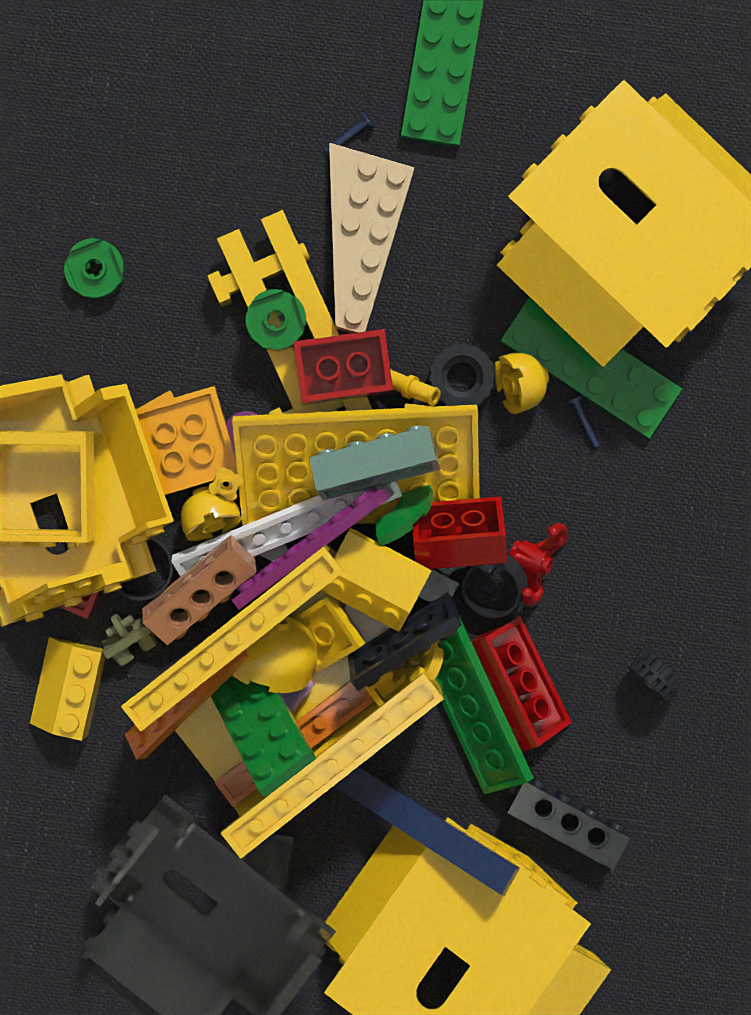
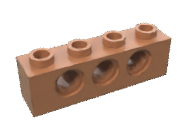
M230 535L142 608L143 624L166 645H169L175 639H181L187 633L190 626L196 621L204 620L213 607L219 602H226L236 588L249 579H253L257 572L255 558ZM222 571L229 572V574L226 576L217 575L219 572ZM198 590L207 591L205 594L201 595L195 593ZM178 608H181V609H184L185 611L180 612V613H177V612H174L173 610L178 609Z

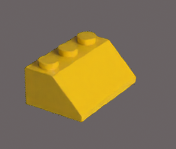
M350 528L334 557L344 572L320 591L399 632L432 570L384 545L380 546L379 542Z
M49 637L30 724L51 734L80 741L88 736L106 659L102 653L104 649Z

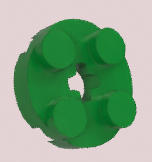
M90 238L82 240L72 247L67 262L65 261L64 273L68 284L76 292L85 298L102 299L112 295L124 283L125 263L122 255L113 245L100 239ZM92 261H95L97 265L102 264L103 267L100 270V275L96 277L94 274H88L87 272L91 268L90 263Z
M279 289L266 290L258 294L248 307L246 314L247 331L253 341L263 349L273 351L288 349L304 333L306 325L304 307L299 299L290 293ZM276 312L278 316L283 315L285 318L279 328H275L274 325L267 323L271 319V313Z

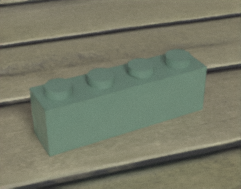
M421 425L409 427L405 432L395 435L391 433L382 434L376 440L365 443L362 441L352 442L343 449L322 450L316 456L309 457L316 492L323 501L373 488L374 486L377 487L441 470L433 435L428 426L423 427Z

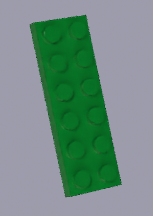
M423 0L401 138L453 147L460 146L484 0Z
M530 297L500 341L516 353L532 355L547 369L548 374L580 395L582 394L583 397L647 439L652 436L682 390L681 387L623 349L602 367Z
M460 619L461 627L458 628L456 633L449 638L440 639L441 643H438V647L442 648L444 653L440 671L435 678L442 690L444 699L441 702L484 794L528 783L534 777Z
M232 675L211 695V698L258 791L264 797H267L317 758L280 693L268 692L269 686L261 685L251 680L249 685Z

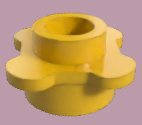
M225 467L218 468L215 472L214 482L209 484V491L213 495L220 494L227 501H232L236 499V491L239 486L243 485L244 478L241 474H236ZM228 482L229 485L224 486L223 483Z

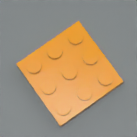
M215 386L135 409L165 495L214 481L215 472L220 467H225L237 474L236 455Z

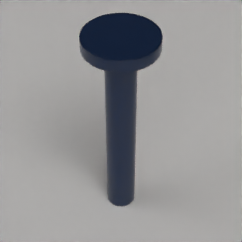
M362 113L364 119L332 142V144L341 146L366 126L370 125L371 128H374L366 114ZM328 145V146H327L326 148H324V149H325V151L327 152V154L329 155V145Z
M581 394L566 401V404H573L592 447L595 448L600 444L579 400L583 398Z

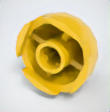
M518 352L500 356V361L495 362L494 365L495 385L498 392L502 388L504 390L507 400H503L502 403L510 413L518 414L537 406L543 400L547 390V383L549 382L547 369L529 354Z
M201 487L192 492L193 496L188 498L182 506L180 520L183 532L189 541L213 538L211 533L221 528L222 534H225L237 527L242 521L240 510L235 500L227 501L220 494L213 495L210 493L209 487Z

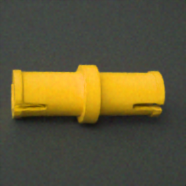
M390 369L393 390L400 392L407 399L415 398L430 406L437 404L441 394L439 388L420 382L416 376H405Z

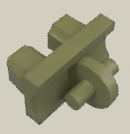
M114 614L111 616L113 626L105 630L109 638L102 641L104 647L102 653L107 660L112 657L120 666H123L134 658V654L129 648L130 645L138 642L143 651H148L157 645V638L143 624L142 617L135 621L132 615H129L122 620L118 614Z

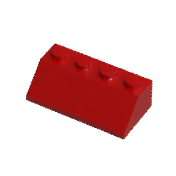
M521 616L471 640L521 751L540 746L572 723Z

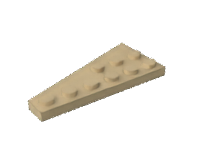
M329 143L335 329L348 333L366 332L413 177L414 167Z

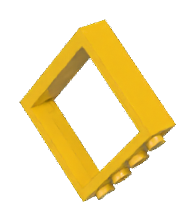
M0 430V444L80 445L81 530L0 529V541H8V546L10 547L27 546V542H38V547H55L56 542H67V547L74 548L85 547L86 543L94 540V431Z

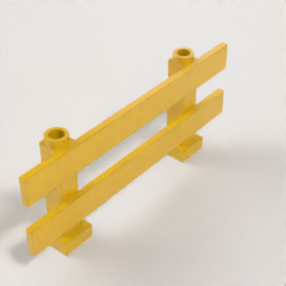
M283 210L261 219L275 254L257 262L253 261L239 229L217 238L232 271L222 277L219 271L207 275L221 307L232 303L230 296L240 291L247 307H249L258 294L266 291L263 281L284 272L295 297L299 299L304 307L306 322L314 339L339 335L306 263L310 259L304 243L298 245ZM271 313V319L267 323L274 325L275 328L281 327V321L277 313ZM290 347L280 351L267 350L293 409L282 413L279 407L270 411L269 415L333 412L344 406L346 411L373 410L367 397L302 405L293 348Z

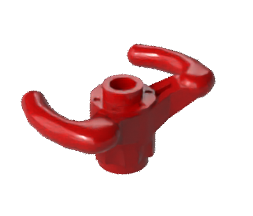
M555 523L547 530L550 538L537 544L527 540H523V542L517 540L509 552V556L515 559L525 571L529 588H523L521 596L522 601L527 606H534L540 602L544 593L542 588L543 574L547 575L553 565L551 555L566 543L568 530L563 523Z

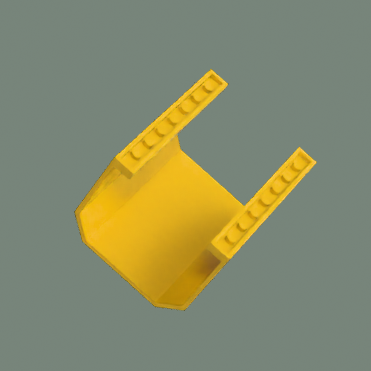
M329 544L322 547L121 706L140 732L287 616L294 617L326 597L328 594L320 590L344 572L334 559L336 552ZM337 600L342 608H344L347 605ZM348 655L318 673L314 670L310 681L315 685L292 714L295 721L351 681ZM423 672L403 689L399 686L383 698L385 703L380 707L374 701L311 749L317 759L267 797H264L256 789L237 803L234 807L240 817L222 830L221 835L239 858L244 857L441 702L444 698L441 687L436 679L434 681L429 680ZM211 696L175 730L215 782L243 761Z

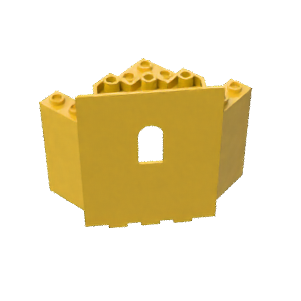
M625 80L596 108L591 105L579 118L581 123L567 137L562 134L550 147L553 151L538 166L533 163L522 175L524 181L508 197L531 219L519 231L523 235L517 243L514 240L510 241L500 252L504 257L497 264L507 276L602 367L643 327L666 348L674 340L679 343L687 332H691L715 305V302H719L742 277L743 272H747L751 268V174L666 93L659 99L653 96L647 102ZM614 169L621 172L656 205L638 225L600 189L598 183L599 176L605 170Z
M62 374L0 386V430L94 431L95 539L86 543L85 547H69L65 553L56 555L49 552L46 547H38V542H27V546L10 547L8 546V541H0L1 627L25 619L26 622L44 617L42 613L63 604L65 608L83 603V597L104 590L105 594L117 591L122 588L121 583L156 571L146 541L150 540L149 537L165 532L163 527L174 522L127 384L101 388L95 392L89 375L68 382L63 380ZM0 444V529H39L31 503L57 494L69 530H81L80 445Z
M448 817L445 821L520 868L505 896L500 895L393 825L320 928V931L327 939L326 945L340 955L338 960L343 964L324 993L352 1015H580L611 971L593 952L577 944L591 923L573 910L578 902L529 856L475 825L470 824L468 829L465 830ZM447 947L468 963L470 967L445 1003L439 1008L428 1009L418 1001L417 988L440 953Z

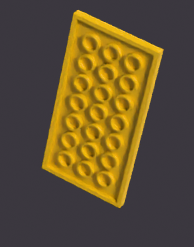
M477 405L233 416L232 424L237 474H241L244 478L243 485L239 486L242 526L319 495L316 492L309 457L316 456L318 452L326 449L339 450L346 448L352 442L362 441L365 443L376 440L382 434H399L405 432L407 428L416 425L429 427L434 438L441 470L397 481L402 493L430 484L434 495L433 502L480 498ZM401 497L378 506L356 524L375 523L376 519L392 511L400 502Z

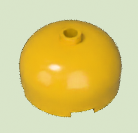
M287 616L245 649L249 657L241 663L233 673V676L249 685L251 680L255 683L269 686L268 692L291 693L302 690L308 686L317 663L318 651L314 637L302 623Z

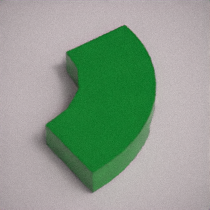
M430 484L402 493L397 506L385 516L375 520L376 535L380 546L401 538L413 529L412 524L421 516L425 517L434 497Z

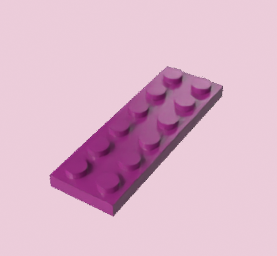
M387 485L379 491L374 486L354 500L352 504L330 518L328 522L314 530L305 539L262 569L253 579H249L238 587L237 590L240 594L232 599L233 603L238 609L244 607L322 547L329 544L391 498L393 493Z

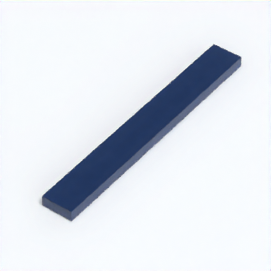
M360 766L334 785L335 788L500 895L505 896L520 869Z

